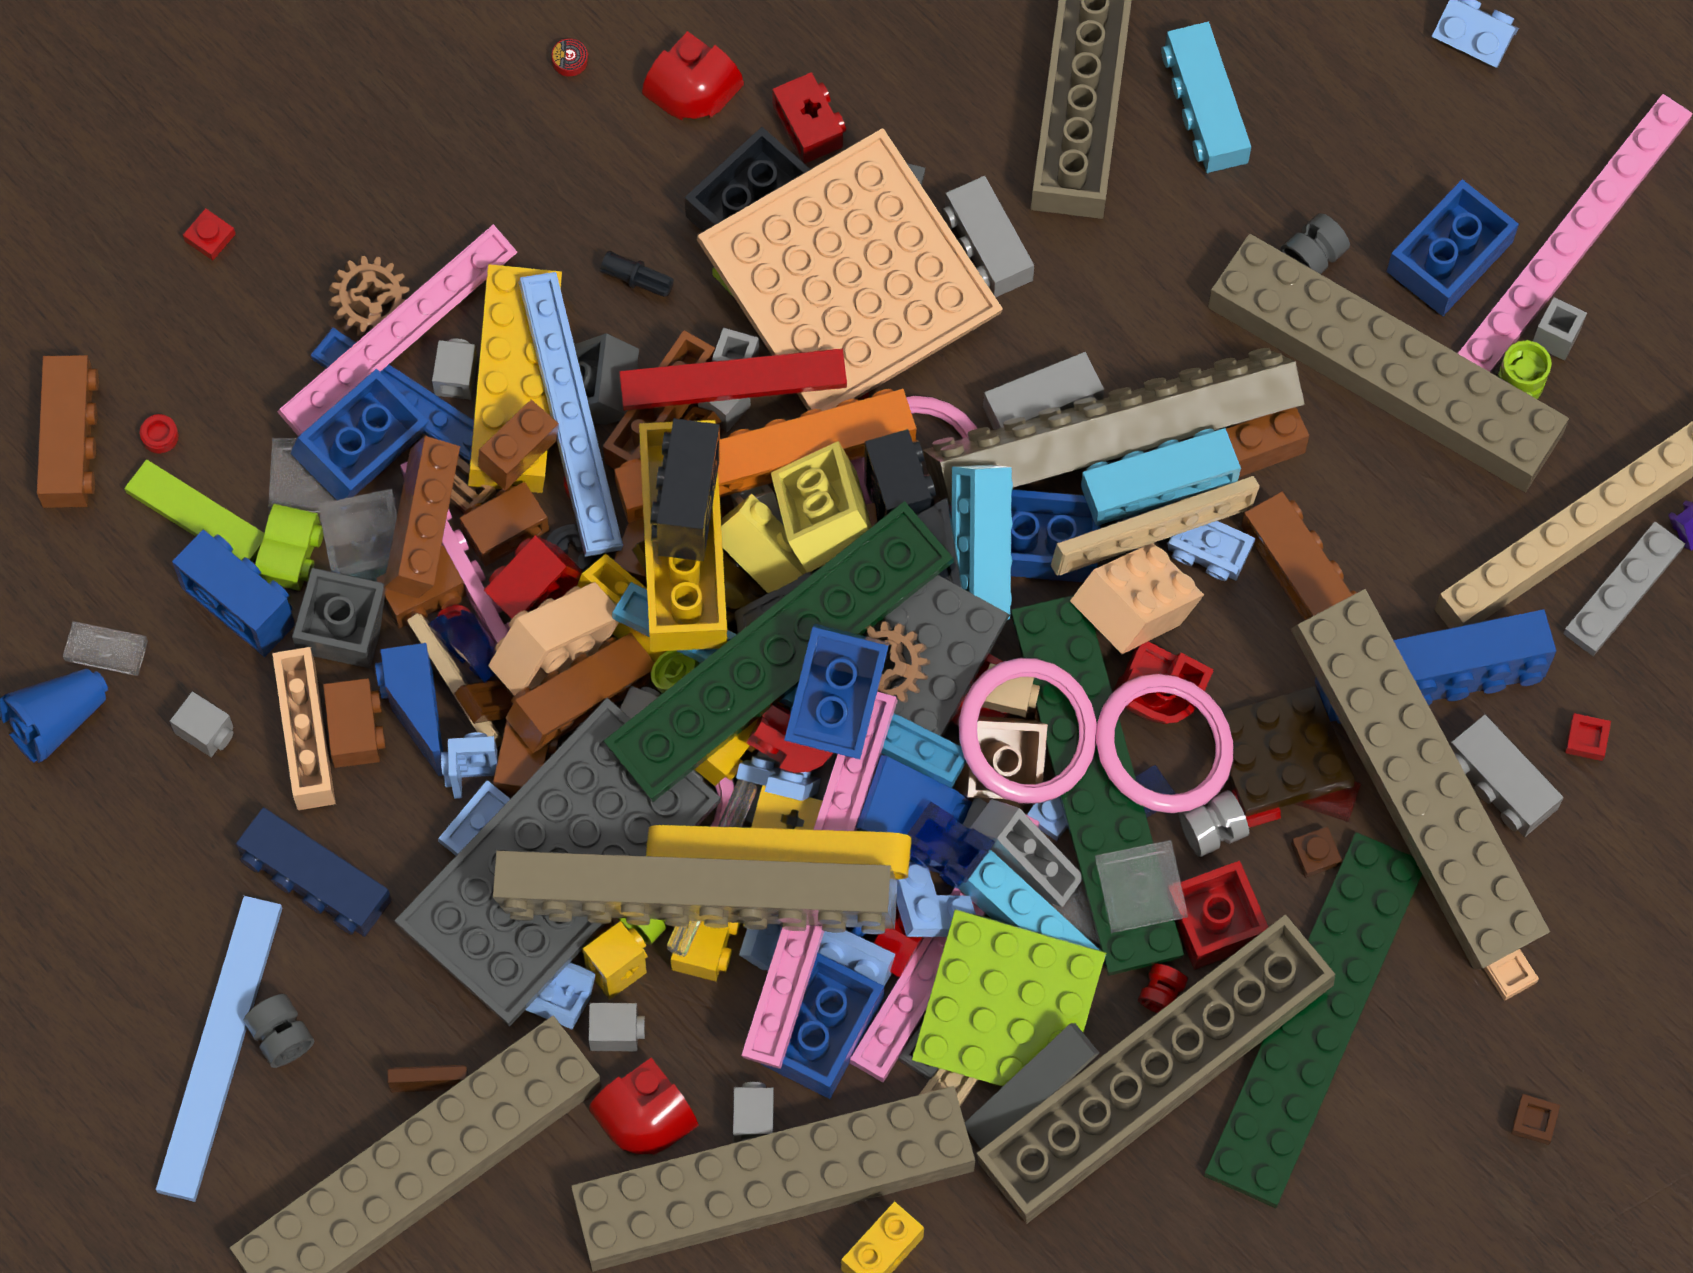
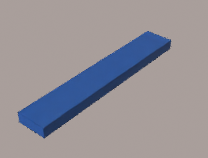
M332 328L313 351L311 358L327 369L356 342L335 328ZM388 364L380 372L429 421L423 433L428 437L460 446L458 456L470 464L474 420Z

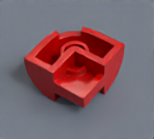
M687 31L669 52L663 50L655 60L643 83L642 95L671 116L682 121L683 118L697 119L708 115L711 118L721 111L743 87L744 81L741 72L726 53L716 45L711 49Z
M1148 641L1134 649L1124 674L1118 678L1114 691L1127 681L1139 676L1152 674L1176 676L1194 683L1205 691L1214 669L1181 652L1174 655ZM1156 692L1135 698L1124 709L1144 720L1168 724L1177 723L1191 715L1196 707L1186 699L1174 694Z
M777 703L759 717L747 740V744L780 763L779 768L793 773L810 772L822 766L833 753L784 741L791 710Z
M652 1057L622 1079L618 1076L594 1098L589 1107L590 1113L612 1142L621 1150L635 1154L655 1155L660 1153L699 1126L692 1109L675 1084H671Z

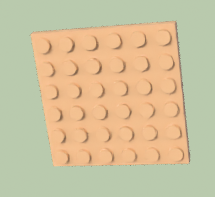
M883 128L697 236L698 243L772 356L843 348L847 388L797 393L808 411L812 409L824 411L835 408L842 401L858 399L998 316L1003 310Z

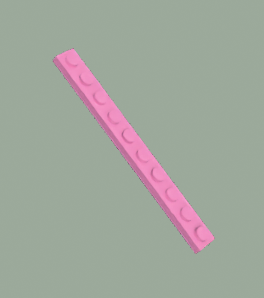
M1661 95L1458 352L1459 355L1491 373L1504 358L1508 348L1516 343L1691 120L1692 112L1666 95Z
M877 692L861 758L856 759L840 754L837 755L814 830H857L856 826L867 798L898 701L895 696ZM806 925L805 931H789L782 927L741 1055L743 1058L781 1069L824 934L822 926Z

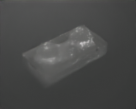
M73 621L63 658L65 661L138 676L148 640L143 635Z

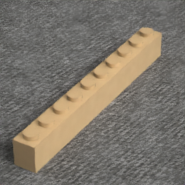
M1693 421L1440 593L1434 610L1450 629L1484 621L1693 477Z

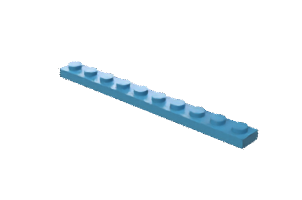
M631 582L613 610L612 617L614 620L649 637L647 590ZM727 630V642L737 634ZM719 648L676 651L702 663ZM797 688L779 702L792 708ZM895 713L893 714L881 753L952 788L966 764L961 746Z

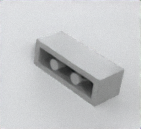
M983 176L947 192L945 208L942 209L943 217L950 229L956 228L960 236L958 242L968 257H971L974 261L976 269L995 298L1033 281L1034 264L987 178Z
M1083 352L984 392L983 409L995 430L1004 427L1003 422L1013 418L1024 417L1025 421L1037 418L1040 411L1048 408L1059 407L1062 411L1073 408L1074 402L1080 399L1094 397L1096 401L1103 399L1104 388L1086 352Z
M1483 715L1451 742L1450 746L1466 776L1475 784L1474 788L1479 797L1488 804L1491 802L1501 812L1503 822L1512 831L1518 830L1526 837L1558 810L1564 797L1486 715Z
M991 799L969 829L989 851L992 850L1051 904L1063 907L1083 880L1079 870L1018 807Z

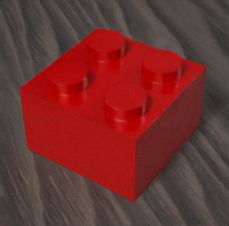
M535 535L532 539H526L515 550L516 556L507 566L499 567L490 576V584L484 591L512 619L521 611L526 610L530 612L537 609L547 599L553 598L557 600L563 597L570 589L578 585L583 571L559 546Z
M1240 860L1174 884L1167 889L1176 928L1194 970L1234 955L1269 928Z

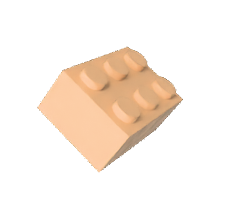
M1152 543L1094 569L1070 602L1121 654H1124L1180 626L1204 594L1195 586V582L1191 577L1182 573L1171 562L1164 550Z
M594 582L583 588L576 586L557 600L553 598L547 599L533 611H521L510 621L509 626L511 628L507 635L496 644V653L488 666L514 696L527 687L533 690L540 686L541 681L553 671L558 670L562 673L569 669L570 664L579 656L585 653L591 656L598 652L599 647L610 638L619 623L612 617V612L616 605Z

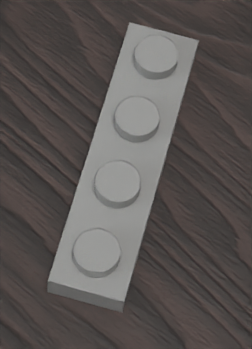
M1654 522L1565 628L1563 634L1594 656L1682 551L1685 543L1657 522Z

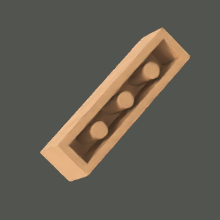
M306 647L272 653L292 793L297 809L304 810L334 805L336 802L316 666L311 648Z

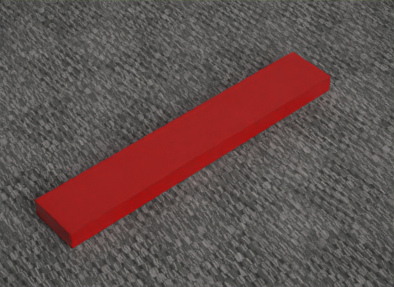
M843 348L619 371L624 411L847 388Z

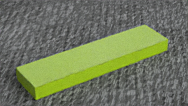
M146 459L126 485L125 491L127 494L195 537L203 529L212 537L218 534L233 548L231 553L240 560L246 557L253 562L256 559L264 539V532Z

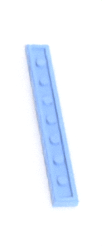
M551 272L520 277L519 286L550 415L559 423L557 444L584 555L586 557L622 550L623 543L557 273Z
M248 896L243 897L158 1180L157 1193L196 1202L247 1030L243 1019L253 1008L283 909L281 904Z

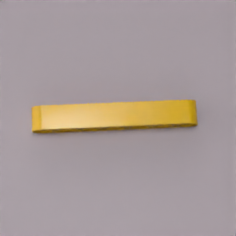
M653 825L648 828L646 856L891 865L896 879H906L909 873L911 837L893 832Z

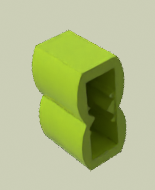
M278 504L273 505L255 563L261 571L259 576L268 583L274 580L284 588L301 591L304 581L308 582L311 570L314 568V560H311L310 556L314 547L319 548L321 546L324 536V526L320 525L317 513Z

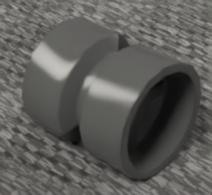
M1318 213L1302 227V233H1295L1281 246L1280 251L1322 274L1328 268V262H1335L1350 248V242L1338 223L1326 214Z
M287 994L275 995L252 1008L243 1019L253 1038L263 1041L260 1049L273 1068L284 1066L306 1053L315 1042L304 1022L296 1021L298 1013Z

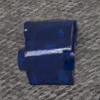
M461 610V615L449 619L443 614L428 624L449 653L462 664L467 661L472 673L484 683L490 677L496 675L488 666L496 653V643L473 613Z
M932 802L929 803L907 834L911 837L910 859L922 868H927L930 865L941 873L940 877L947 884L954 888H959L963 882H968L995 843V841L974 828L969 829L963 826L953 815Z

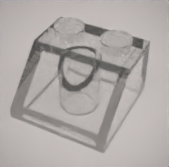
M392 489L318 504L331 572L350 575L388 566L398 515L397 501Z

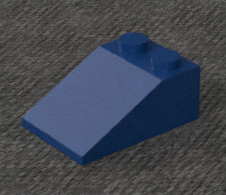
M814 624L784 741L860 759L889 642Z
M421 643L381 649L382 662L375 663L382 699L389 698L390 706L395 716L437 775L444 776L442 775L441 752H443L434 676L427 644Z
M881 755L856 828L866 832H893L910 836V860L913 862H927L929 871L949 875L950 872L947 864L972 802L957 790L888 756Z

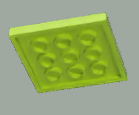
M955 909L912 1060L1003 1087L1069 1024L1076 1023L1080 1030L1084 1032L1106 952Z

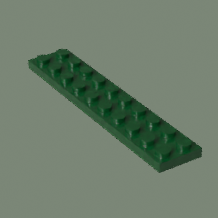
M904 501L604 740L605 745L651 801L654 802L798 687L814 624L863 635L870 626L876 625L954 562L953 557Z
M1074 595L1011 610V618L1022 658H1037L1054 663L1070 673L1083 687L1092 703L1096 722H1098L1101 709L1111 695L1112 690L1094 625L1070 602ZM1034 677L1033 684L1040 686L1036 711L1039 721L1048 724L1046 748L1054 777H1056L1070 764L1076 752L1079 740V724L1076 712L1063 692L1048 681ZM1118 717L1114 738L1117 756L1123 768L1136 781ZM1096 744L1093 760L1085 775L1071 790L1059 797L1079 871L1082 874V882L1101 951L1106 952L1104 959L1108 976L1152 966L1156 963L1160 964L1181 959L1184 953L1144 807L1122 794L1109 779L1101 764Z
M1355 833L1308 939V942L1335 973L1334 986L1263 1040L1204 1177L1273 1208H1277L1421 878L1422 873L1413 856L1360 833Z

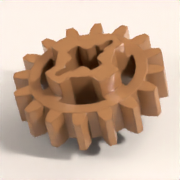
M361 256L358 260V266L349 260L344 266L346 272L338 270L334 276L338 282L332 283L329 287L330 292L337 294L328 302L329 306H338L339 308L334 315L335 320L344 317L347 320L344 329L348 330L354 325L358 327V336H362L366 329L371 331L405 301L402 297L406 296L410 291L409 287H400L399 285L405 277L403 273L394 276L391 273L394 264L390 263L384 268L381 266L380 257H376L372 264H368L367 258ZM357 276V288H351L349 291H346L348 282ZM365 290L368 291L369 296L376 297L373 303L370 302L369 297L362 296ZM392 302L390 311L381 317V305ZM352 309L361 314L362 317L357 315Z
M886 621L881 623L880 631H877L874 626H870L867 629L869 635L867 637L877 640L887 638L885 642H889L886 659L890 657V660L895 662L893 670H885L883 667L877 692L897 696L901 702L906 703L908 702L906 693L908 690L915 693L921 691L916 681L918 679H928V676L921 672V666L929 665L930 660L920 657V653L924 652L927 647L923 643L914 644L918 636L914 631L904 636L905 626L898 623L893 631H891L890 624ZM903 644L910 652L912 665L906 663L902 654ZM902 676L907 678L898 687L888 689L892 681Z

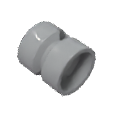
M1229 790L1213 797L1207 806L1202 805L1191 811L1179 812V820L1185 837L1198 857L1219 849L1221 841L1231 844L1249 836V826L1244 812L1234 794Z

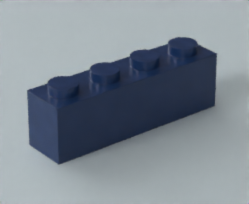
M264 807L236 843L238 851L242 856L240 861L246 867L256 873H259L262 869L272 876V883L286 893L294 890L304 897L302 902L308 908L318 914H321L324 910L335 918L333 922L341 930L350 935L356 931L365 937L392 901L389 890Z

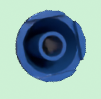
M89 669L76 671L5 694L0 698V717L3 724L10 720L14 732L9 735L20 751L30 761L35 762L38 760V763L46 760L106 701L105 692L108 691V686L104 678L97 671L94 673Z

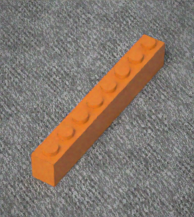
M884 389L876 392L871 398L860 401L848 399L839 403L835 408L824 411L812 409L796 419L788 421L776 419L767 423L763 428L753 431L749 429L737 430L731 433L729 437L720 439L719 496L724 497L773 483L771 472L837 441L841 444L850 461L864 457V444L868 440L908 429L912 441H915L917 428L904 389L896 391ZM633 459L623 463L620 468L614 469L616 486L628 523L644 519L641 460Z

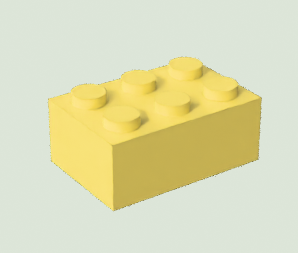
M839 441L771 472L788 543L807 573L824 566L872 527L857 471Z

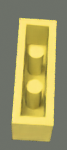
M752 493L722 518V548L767 593L778 590L807 573L788 543L784 525L772 514L769 507L760 502Z

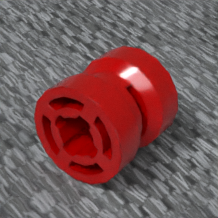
M1157 963L1153 964L1148 975L1150 982L1148 987L1142 988L1138 1002L1145 1008L1159 1013L1177 998L1178 993L1184 991L1188 978L1172 967Z

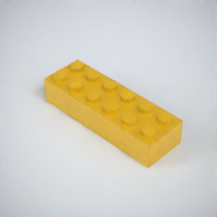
M488 264L468 486L481 487V485H489L495 489H502L478 467L479 449L525 404L532 399L550 415L519 280L520 277L556 272L561 289L562 272ZM547 451L512 485L517 486L525 481L531 492L542 493Z
M703 420L699 422L715 423V420ZM673 422L639 423L650 652L721 648L727 643V620L718 475L704 561L658 556V542L651 541V510L653 501L657 502L658 490L656 489L658 468L663 466L664 432L672 431Z

